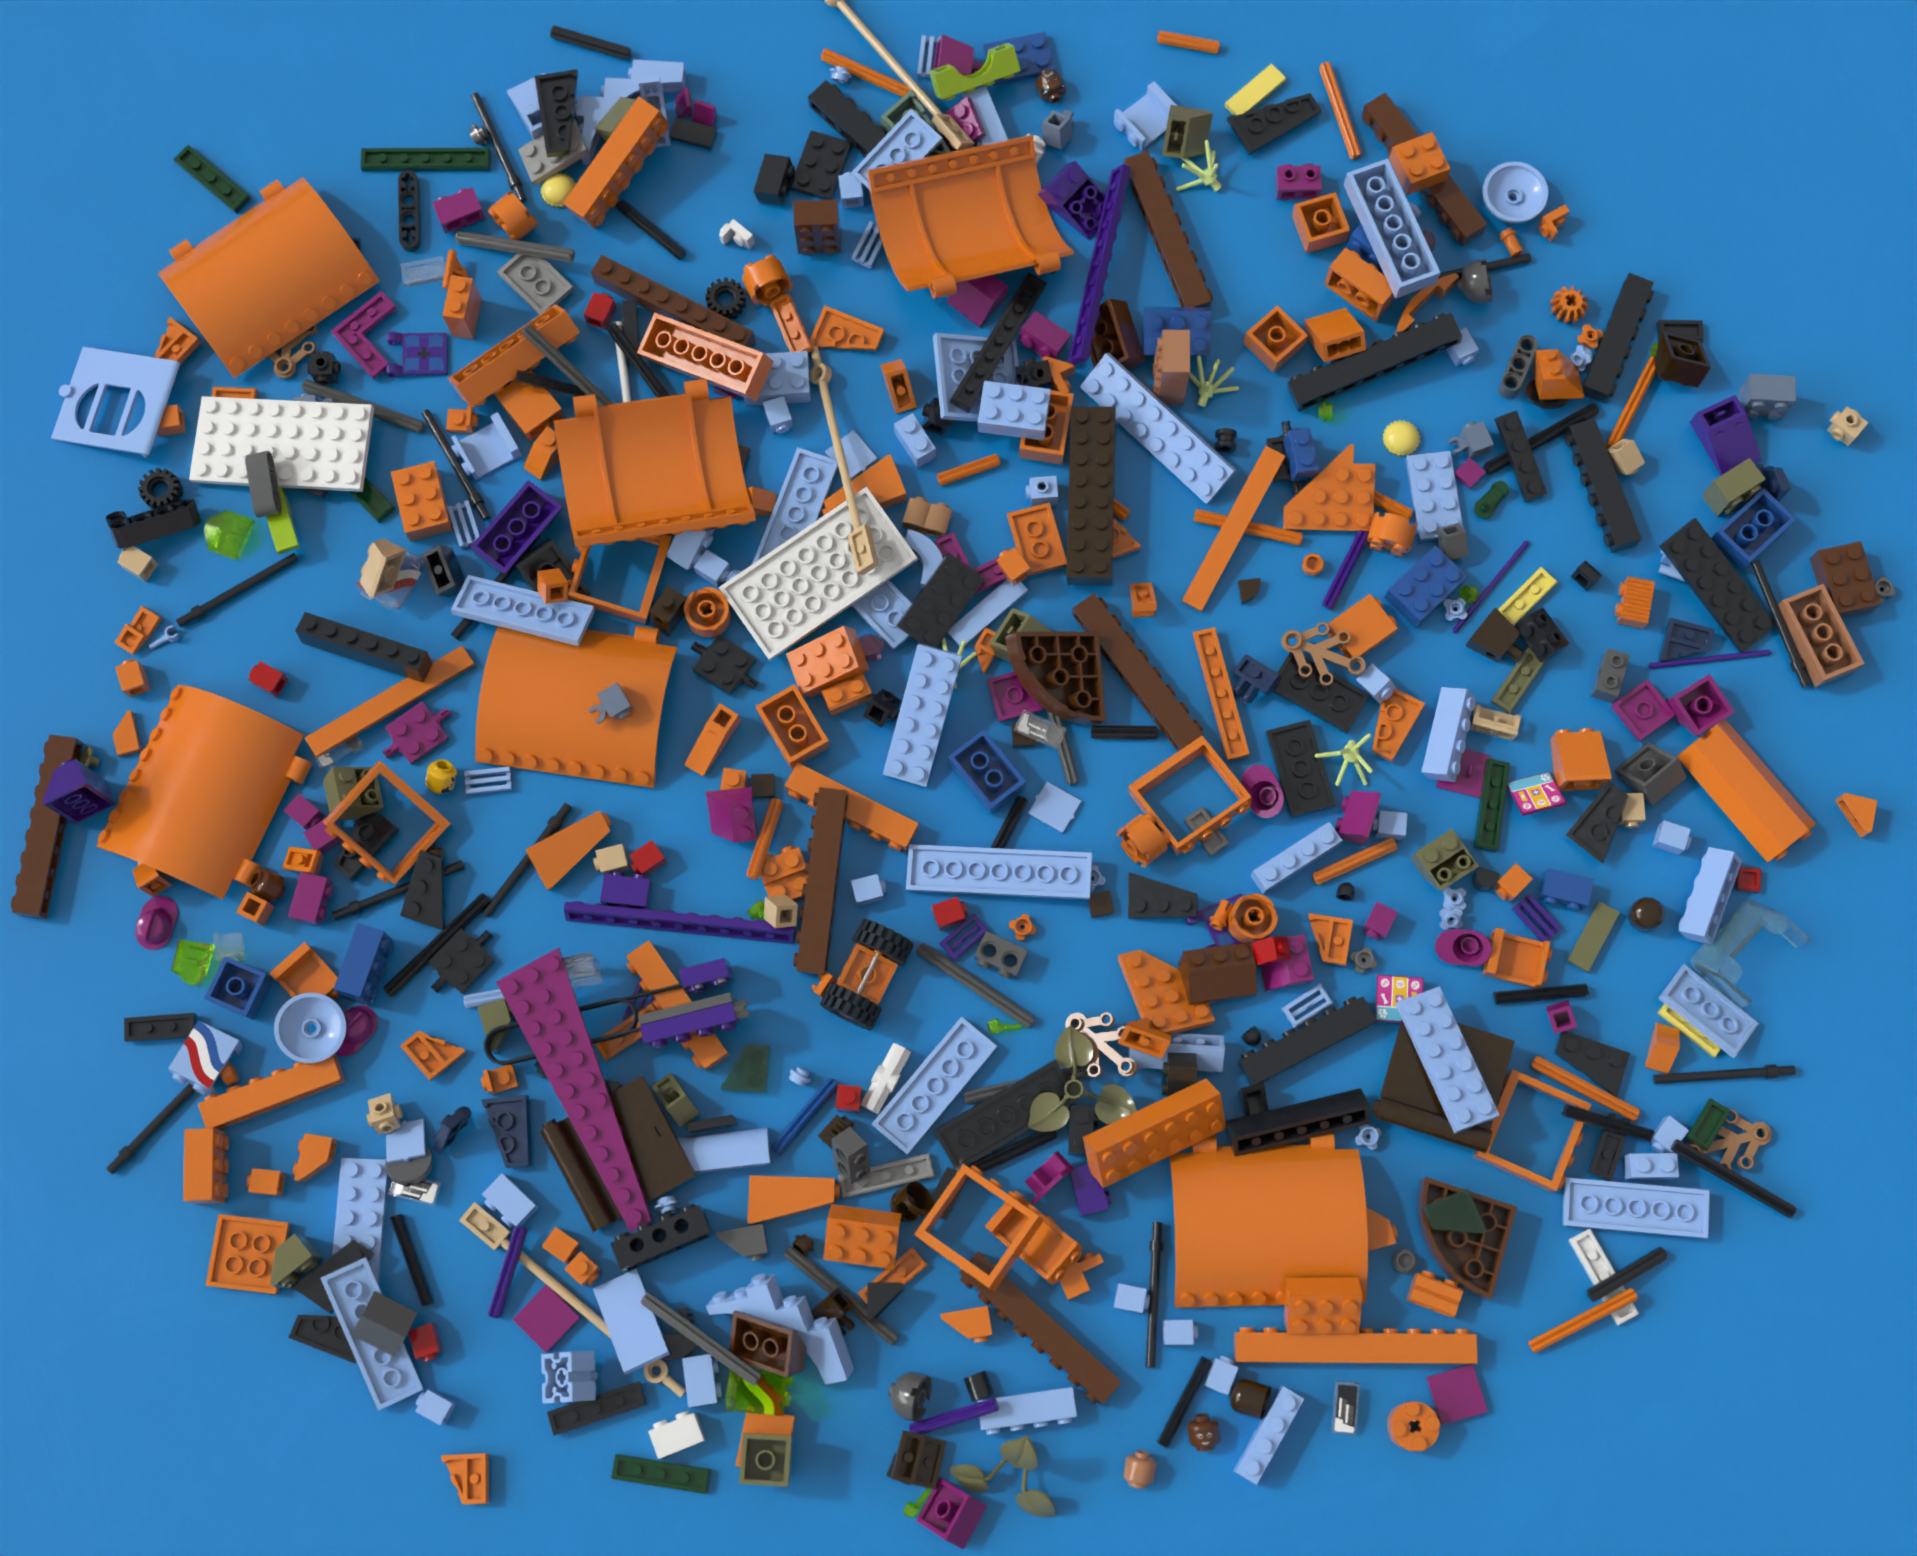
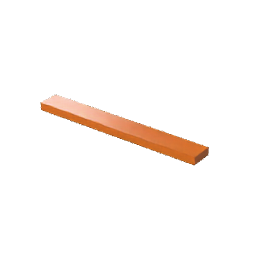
M1265 446L1184 595L1183 603L1202 612L1281 466L1285 455Z
M462 645L434 661L424 683L405 678L306 736L305 740L315 756L319 758L475 666L474 662Z

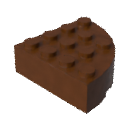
M1099 631L1014 632L1005 637L1007 653L1013 670L1024 689L1038 704L1050 713L1077 724L1097 725L1106 721Z
M1428 1177L1422 1178L1417 1196V1210L1421 1234L1429 1253L1439 1268L1452 1281L1457 1282L1461 1288L1482 1299H1492L1517 1207Z

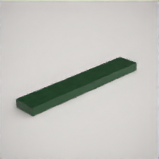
M362 148L360 168L362 171H490L491 150L490 148Z

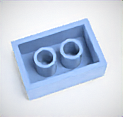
M808 352L764 353L774 361L757 401L744 397L745 406L763 405V402L784 396L786 403L811 402Z
M984 381L978 417V432L1044 440L1051 389Z

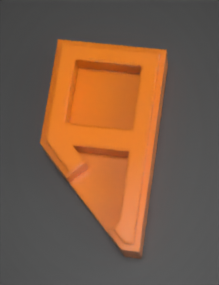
M453 249L448 251L442 285V288L448 290L451 275L468 277L467 271L464 266H461L456 257L457 253Z
M986 627L975 644V651L983 674H986L996 656L989 644L996 632Z
M131 710L126 712L113 732L115 748L119 757L142 751L134 714Z

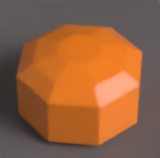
M1311 553L1304 557L1301 568L1306 575L1314 577L1322 572L1324 561L1320 555Z
M227 1062L220 1073L222 1081L229 1086L237 1083L239 1080L236 1069L231 1062Z

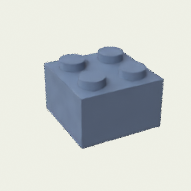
M1750 374L1738 390V400L1745 410L1747 417L1757 418L1762 416L1772 420L1783 418L1796 402V376Z

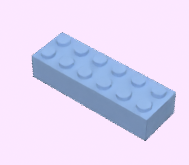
M1388 158L1348 172L1344 187L1395 299L1436 284L1441 272Z

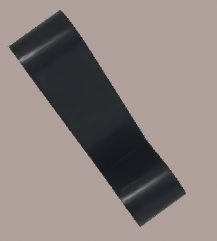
M184 499L127 517L124 511H116L106 516V522L116 547L120 549L197 526L202 522L194 499Z

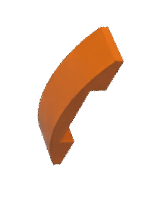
M1455 273L1441 277L1437 280L1436 284L1421 289L1403 311L1395 333L1409 331L1415 321L1411 316L1434 294L1442 299L1456 285L1459 276Z

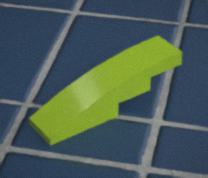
M278 487L282 511L280 514L266 516L276 551L278 554L300 548L285 490Z

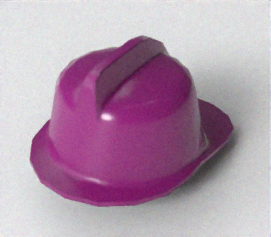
M1257 764L1246 769L1242 775L1241 784L1252 797L1251 809L1259 817H1274L1281 811L1284 804L1283 790L1271 769L1264 765Z
M157 896L151 898L143 906L136 922L135 931L137 941L142 947L148 950H157L163 948L169 942L178 916L177 905L172 899L166 896Z
M1473 929L1446 930L1437 937L1435 942L1436 954L1441 960L1449 964L1479 966L1490 958L1492 952L1491 943L1488 938Z
M354 1006L344 1013L347 1026L346 1036L341 1047L336 1052L337 1055L350 1056L355 1054L375 1033L378 1025L377 1016L367 1006Z

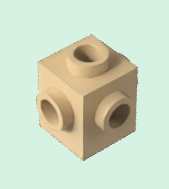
M1847 406L1842 413L1837 411L1829 420L1832 424L1827 430L1833 438L1849 446L1868 422L1856 410L1850 409Z
M391 1093L368 1100L370 1113L366 1115L370 1128L374 1127L378 1135L390 1133L401 1128L400 1118H403L402 1109L399 1104H396Z

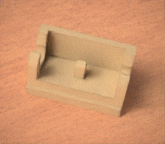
M1476 704L1472 712L1470 730L1513 741L1518 734L1521 715H1510L1483 708L1481 705Z

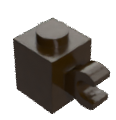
M836 1115L818 1137L832 1149L831 1139L848 1127L852 1128L854 1123L845 1115L842 1118Z
M838 1287L811 1310L815 1320L821 1317H826L827 1319L836 1317L842 1336L847 1333L843 1326H846L849 1331L855 1327L854 1322L845 1315L853 1305Z

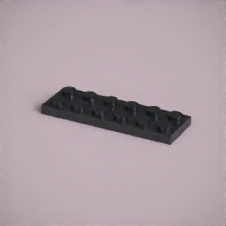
M1696 518L1691 519L1659 545L1739 653L1744 652L1776 625Z
M1054 1059L933 1131L955 1170L958 1172L963 1164L966 1166L970 1165L1030 1130L1028 1122L1034 1099L1041 1093L1052 1092L1058 1095L1060 1101H1062L1064 1095H1066L1064 1087L1068 1081ZM1069 1098L1064 1106L1069 1107L1079 1100Z

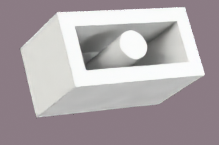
M689 1410L675 1415L677 1419L675 1421L667 1423L665 1419L653 1424L654 1429L648 1432L658 1459L706 1441L696 1413L690 1414Z

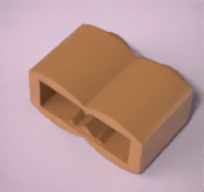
M923 497L910 498L902 521V528L924 533L931 537L941 538L947 534L952 517V509L944 503L930 504Z

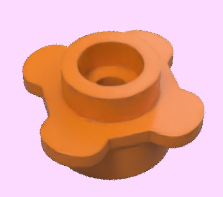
M1589 324L1582 327L1583 332L1577 337V341L1584 347L1597 348V342L1599 338H1602L1603 332L1600 329L1591 328Z
M1022 914L1021 917L1011 920L1009 923V928L1014 930L1015 938L1019 941L1024 940L1025 936L1033 935L1036 932V927L1032 925L1030 916L1027 914Z

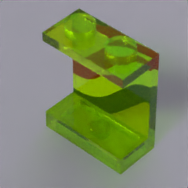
M730 1369L726 1391V1411L784 1416L785 1406H790L791 1392L787 1391L788 1386H793L794 1375L786 1378L769 1371L757 1370L761 1373V1378L753 1386Z

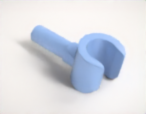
M175 626L166 627L165 635L149 644V647L154 649L167 641H178V633L169 636L171 632L176 630Z

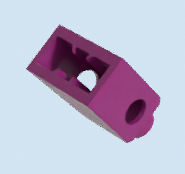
M943 34L936 44L933 69L949 64L955 67L960 74L969 75L980 70L984 63L973 60L974 48L947 35Z

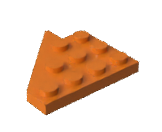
M1349 444L1283 506V529L1369 531L1373 520L1376 464H1353L1354 444Z
M1142 950L1119 954L1117 959L1140 1018H1149V1028L1171 1035L1214 1024L1215 1018L1208 1003L1189 1005L1179 969Z

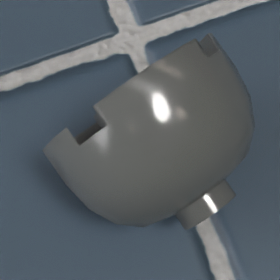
M1486 259L1476 260L1466 265L1462 271L1461 279L1457 280L1459 292H1464L1466 299L1470 302H1493L1490 273L1486 270V266H1488Z
M907 1372L890 1385L888 1396L891 1397L892 1408L899 1417L913 1422L921 1420L927 1409L922 1407L925 1398L930 1400L932 1380L928 1377L929 1375Z

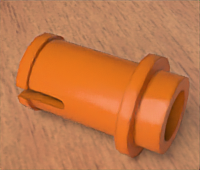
M1508 228L1500 233V241L1504 242L1511 257L1518 256L1524 250L1515 236L1516 231Z
M1220 901L1214 916H1211L1209 919L1212 928L1219 931L1226 928L1229 911L1233 906L1232 903L1228 906L1229 901Z

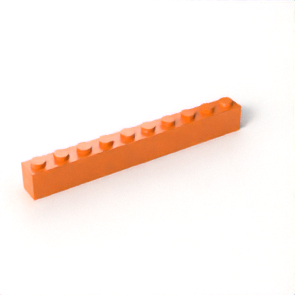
M1239 1328L1240 1332L1234 1333L1235 1362L1478 1364L1477 1334H1470L1469 1329H1455V1334H1446L1445 1329H1431V1334H1422V1329H1407V1333H1398V1329H1383V1333H1374L1372 1328H1360L1359 1334L1278 1333V1328H1263V1332H1254V1328Z

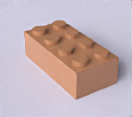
M1163 330L1162 337L1157 338L1156 355H1154L1153 394L1167 406H1183L1190 375V330Z
M1824 584L1784 599L1778 604L1800 659H1803L1805 668L1815 688L1853 673L1865 664Z

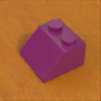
M994 275L956 283V294L950 295L947 303L981 328L1008 297V286Z
M1710 674L1666 700L1667 704L1676 714L1674 716L1676 721L1695 736L1700 735L1735 712Z
M752 787L706 792L711 832L734 843L757 840V822Z
M1351 791L1348 797L1344 796L1340 808L1344 812L1342 818H1337L1334 827L1342 840L1363 846L1369 837L1381 793Z
M1305 934L1287 937L1290 945V960L1272 965H1260L1265 992L1311 984L1314 980Z
M939 1478L936 1489H933L916 1521L944 1540L964 1550L987 1505L946 1480Z

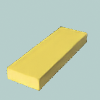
M1270 64L1225 102V107L1235 116L1252 110L1286 81V77L1274 65Z
M1540 567L1498 610L1515 626L1557 584V581Z
M1666 1004L1657 1012L1712 1057H1715L1721 1050V1048Z

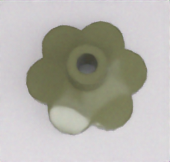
M89 745L81 753L80 762L86 767H89V765L97 767L99 758L92 756L93 749Z

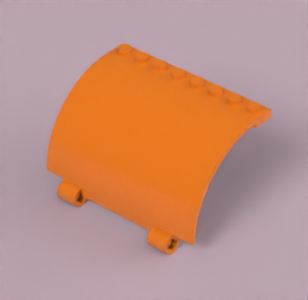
M1033 135L866 170L874 215L883 247L894 274L905 290L910 292L930 287L931 295L936 299L956 294V283L1033 265L1037 275L1059 271L1061 269L1060 257L1074 254V250L1059 235L1046 203L1038 195L1041 185L1035 160L1036 152Z
M303 177L285 189L278 180H275L259 191L264 198L263 202L194 247L186 239L170 249L169 253L175 262L158 272L161 279L234 379L380 282L334 214Z
M699 379L684 381L685 394L601 406H597L595 394L572 397L576 418L554 420L553 422L575 547L589 548L594 544L601 543L610 545L621 540L635 541L642 537L657 538L662 534L678 535L683 533V531H703L710 527L724 528L730 524L746 525L751 521H756L755 511L750 503L743 475L731 396L709 399L707 380Z
M498 626L490 646L481 684L476 723L475 762L654 788L656 783L657 743L663 702L678 647L659 644L660 629L636 626L634 636L586 630L579 646ZM616 682L619 683L634 707L630 710L631 714L622 720H618V718L614 720L607 712L605 721L597 724L595 720L600 718V711H595L592 714L589 712L591 707L602 703L597 694Z
M178 684L171 692L167 707L160 714V721L157 727L150 734V741L147 747L140 753V760L136 768L130 773L129 782L126 788L121 791L119 802L116 808L111 811L105 830L99 834L96 847L154 868L220 899L224 898L232 880L250 887V878L257 870L260 871L262 869V866L251 860L290 781L303 785L313 765L307 760L294 755L304 735L239 703L198 688Z
M1334 1133L1308 1138V1144L1280 1145L1235 1156L1231 1146L1217 1147L1216 1135L1214 1134L1192 1145V1153H1175L1169 1156L1175 1225V1308L1284 1305L1286 1278L1358 1277L1363 1295L1362 1303H1366L1368 1230L1364 1179L1358 1149L1335 1150Z

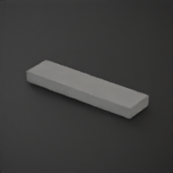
M929 1153L870 1167V1173L864 1179L858 1180L852 1185L841 1174L838 1175L843 1199L935 1177Z

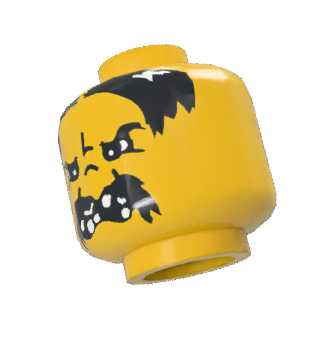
M440 759L432 762L428 766L425 778L427 788L436 794L450 792L454 788L457 770L447 760Z

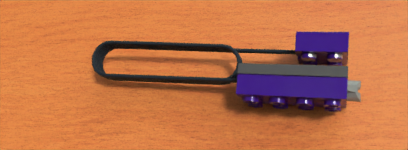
M725 958L679 969L681 984L579 1007L580 1011L583 1012L620 1002L628 1004L633 1011L634 1019L632 1025L626 1031L591 1039L592 1044L641 1031L644 1043L655 1047V1049L669 1046L668 1042L670 1041L678 1043L690 1041L691 1036L694 1035L701 1038L714 1035V1030L718 1029L723 1030V1032L737 1029L736 1025L742 1024L741 1019L750 1017V1014L746 1010V998L736 1000V996L730 992L638 1015L635 1005L628 1001L680 987L693 992V994L707 991L706 987L715 986L716 988L729 986V981H733L734 977L731 964ZM518 1022L491 1029L485 1037L484 1052L488 1059L499 1065H512L536 1059L535 1054H530L506 1061H499L493 1056L491 1052L493 1037L501 1031L520 1027Z

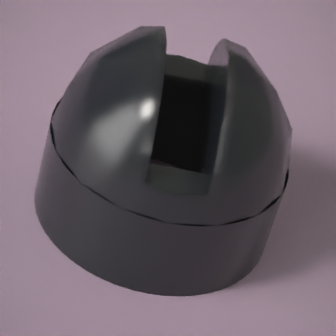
M1349 882L1340 884L1337 888L1336 898L1342 901L1354 900V886Z
M1253 1026L1241 1036V1039L1247 1045L1255 1046L1261 1041V1033L1256 1026Z

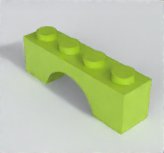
M1006 43L989 49L985 64L973 74H960L955 67L949 64L929 71L935 95L947 101L956 97L955 94L973 92L977 86H990L997 79L1012 78L1016 72L1021 70L1014 45Z

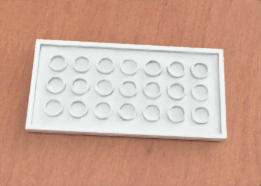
M202 396L189 480L192 483L249 486L245 456L270 451L274 460L278 487L363 492L374 407L369 404Z
M867 487L856 493L855 499L862 525L870 526L879 561L877 567L864 575L856 572L848 534L853 532L854 528L846 500L718 587L769 661L918 560Z

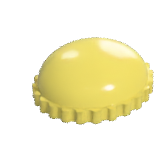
M556 173L546 179L541 187V195L544 202L556 208L565 206L563 204L564 200L576 185L574 179L562 173Z
M1405 420L1390 423L1383 433L1384 446L1393 455L1408 456L1419 447V431L1414 427V424H1410V422Z

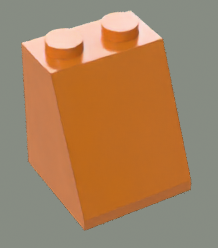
M1592 728L1580 729L1579 732H1570L1569 729L1556 731L1557 733L1550 738L1554 781L1559 790L1602 789L1612 777L1601 731H1593Z

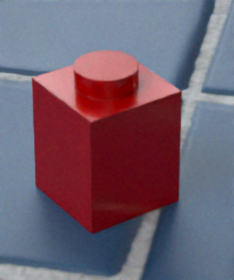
M594 292L583 314L586 323L606 331L617 309L613 297L606 293L599 294Z
M260 661L258 665L251 669L248 680L255 687L277 698L289 679L280 671Z
M653 840L629 854L633 860L629 864L636 874L641 872L642 875L648 876L667 863Z
M958 896L931 905L939 931L963 923L965 921L964 915L968 914L964 901L959 902Z
M1272 936L1251 943L1256 965H1272L1291 959L1287 936Z
M838 1084L836 1110L860 1113L862 1087Z
M430 1323L409 1330L408 1334L415 1359H423L424 1362L438 1358L437 1353L443 1352L436 1324Z

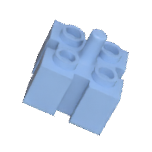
M594 1351L541 1354L542 1374L546 1375V1384H542V1404L596 1400L595 1380L597 1379V1372L595 1371Z

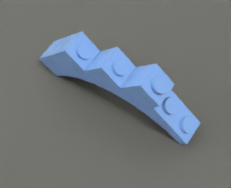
M633 60L632 68L628 70V79L605 78V86H601V97L578 96L577 104L574 107V117L577 118L580 132L589 150V154L581 158L583 165L591 164L595 149L601 138L594 128L618 99L625 97L636 100L638 96L641 97L637 76L647 73H659L664 94L681 92L685 88L686 81L684 62Z
M765 1274L756 1275L751 1279L752 1281L747 1287H741L727 1294L725 1291L716 1293L707 1304L706 1308L709 1315L733 1314V1311L737 1310L796 1330L807 1347L806 1352L817 1366L825 1384L846 1381L854 1371L836 1317L830 1319L821 1317L814 1321L806 1296L796 1297L792 1295L783 1299L775 1274L765 1276Z

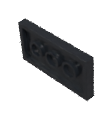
M947 553L896 626L918 643L937 648L985 579L952 554Z
M1290 652L1277 673L1282 679L1272 692L1347 734L1370 694L1331 673L1333 675V683L1330 686H1323L1320 683V674L1315 663L1305 658V661L1312 667V674L1308 678L1301 677L1293 653ZM1303 667L1301 672L1302 674H1308L1310 670L1308 667ZM1325 675L1322 678V681L1325 683H1328L1331 680L1330 676Z
M1306 720L1267 730L1266 737L1291 818L1335 807L1336 803L1322 758L1315 757V754L1320 753L1311 721Z

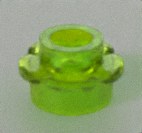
M1323 401V405L1318 406L1319 419H1323V422L1326 423V421L1333 420L1332 403H1325Z
M761 900L757 901L747 911L751 916V920L755 918L758 920L764 916L765 904Z

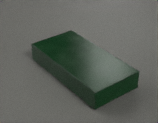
M366 477L364 478L363 492L349 491L378 523L395 510V507Z
M1709 1098L1685 1139L1702 1150L1707 1151L1731 1111L1712 1098Z

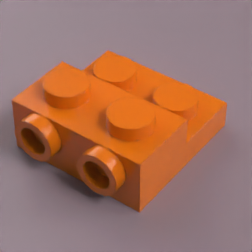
M787 846L781 849V854L773 856L772 853L767 854L760 876L768 897L787 895L793 901L803 898V884H807L808 875H805L806 864L799 847Z

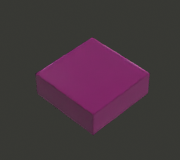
M1469 457L1454 473V476L1468 489H1471L1486 472Z

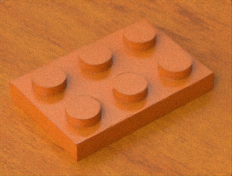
M1050 502L1007 513L1015 547L1030 567V576L1067 567V560Z

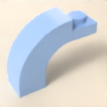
M647 73L637 76L641 98L657 108L668 121L664 91L659 73ZM669 126L665 136L660 137L657 141L656 147L671 146Z
M908 529L906 538H903L922 564V589L943 560V557L937 546L928 537Z

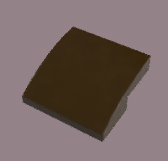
M902 1430L890 1479L936 1489L947 1441Z

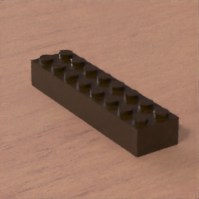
M1071 407L1066 567L1068 585H1112L1116 407Z

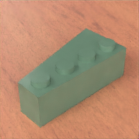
M912 89L880 117L881 127L888 134L908 111L912 109L936 131V127L927 117L924 108L917 101ZM943 140L928 157L951 151Z

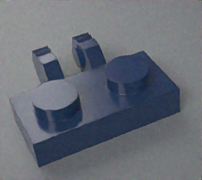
M1245 654L1233 670V673L1241 678L1234 688L1233 695L1241 697L1247 690L1243 698L1245 703L1250 704L1256 699L1259 691L1269 696L1282 678L1276 672Z
M459 1107L452 1116L448 1114L441 1121V1129L434 1137L436 1141L433 1149L438 1154L451 1145L458 1133L466 1127L472 1113L468 1107Z

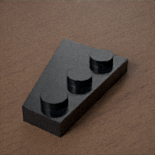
M425 850L419 851L400 916L440 930L445 929V900H443V885H445L444 857Z

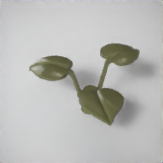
M1068 1026L1062 1032L1055 1046V1059L1058 1065L1064 1069L1073 1066L1071 1080L1064 1087L1066 1095L1060 1101V1098L1055 1093L1044 1092L1034 1099L1028 1127L1033 1130L1049 1132L1062 1128L1070 1118V1111L1064 1104L1069 1098L1079 1099L1083 1095L1099 1100L1095 1105V1113L1106 1124H1111L1136 1112L1135 1103L1124 1088L1114 1084L1105 1085L1101 1090L1100 1096L1085 1091V1085L1076 1079L1077 1066L1087 1065L1093 1057L1094 1050L1091 1041L1073 1026Z
M1028 1435L1004 1442L1000 1447V1452L1004 1459L988 1475H984L981 1468L969 1464L955 1465L950 1468L953 1477L963 1487L970 1491L983 1492L989 1486L987 1481L1009 1461L1013 1467L1024 1469L1021 1488L1023 1493L1016 1495L1018 1505L1027 1513L1037 1517H1053L1057 1514L1055 1505L1047 1494L1034 1489L1028 1491L1026 1487L1028 1470H1035L1039 1463L1034 1445Z

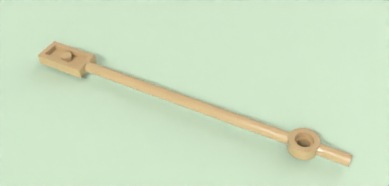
M825 0L826 4L833 8L838 7L907 87L910 90L912 89L915 96L934 116L931 121L937 126L938 132L950 141L951 147L956 150L973 147L975 143L949 114H943L844 2L845 0Z
M813 346L814 350L811 351L814 366L810 371L809 377L810 381L819 386L854 528V531L848 534L856 572L864 575L877 567L879 561L870 526L862 525L827 385L831 379L832 371L829 366L822 364L818 346Z
M474 1202L459 1221L494 1251H497L500 1246L507 1251L510 1242L507 1237L512 1232L479 1204ZM521 1251L520 1263L611 1339L606 1323L600 1316ZM659 1359L644 1366V1376L648 1381L664 1383L680 1398L684 1395L686 1389L668 1375L669 1368L665 1361ZM655 1366H659L661 1369V1373L657 1376L653 1374Z

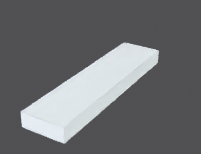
M1590 1228L1568 1240L1593 1285L1616 1273ZM1624 1286L1619 1287L1601 1299L1604 1302L1624 1292ZM1632 1302L1611 1313V1316L1616 1325H1620L1639 1313Z

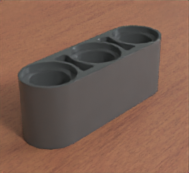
M1523 335L1515 346L1498 386V392L1503 398L1511 399L1519 391L1538 347V342L1534 336ZM1525 345L1529 347L1530 350H1524L1522 346ZM1513 364L1520 365L1522 369H1516ZM1505 383L1513 384L1514 388L1507 387Z
M270 451L246 455L245 464L252 506L256 517L261 518L280 514L282 507L272 454Z

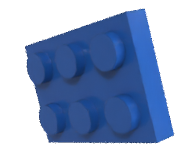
M1046 32L984 44L986 59L989 49L1006 43L1014 45L1021 70L1016 72L1012 78L995 80V83L992 84L993 86L1035 78L1043 71L1049 69L1055 71Z

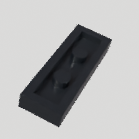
M184 1013L124 1018V1041L138 1042L188 1038L197 1023V1014Z

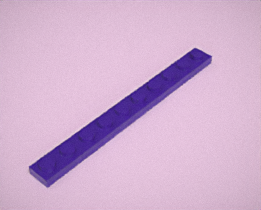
M1125 164L1113 169L1110 174L1068 363L1074 366L1087 361L1091 354L1090 347L1095 336L1096 320L1100 314V302L1104 296L1103 289L1108 277L1109 262L1113 256V244L1117 238V226L1121 220L1120 213L1125 201L1126 186L1130 180L1129 173L1131 167Z
M581 901L565 902L564 905L566 921L794 944L795 939L794 926L774 928L770 923L761 919L752 921L744 920L740 917L703 916L692 912L683 914L675 913L671 910L634 909L623 905L614 907L602 903L585 904Z

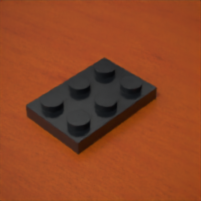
M811 130L795 171V176L792 179L790 190L822 200H832L839 182L838 175L842 174L852 143Z

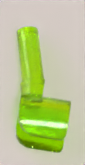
M999 1018L987 1023L991 1034L1021 1029V1024L1001 1025Z
M927 1488L915 1504L908 1501L903 1514L910 1518L915 1517L920 1506L932 1491Z

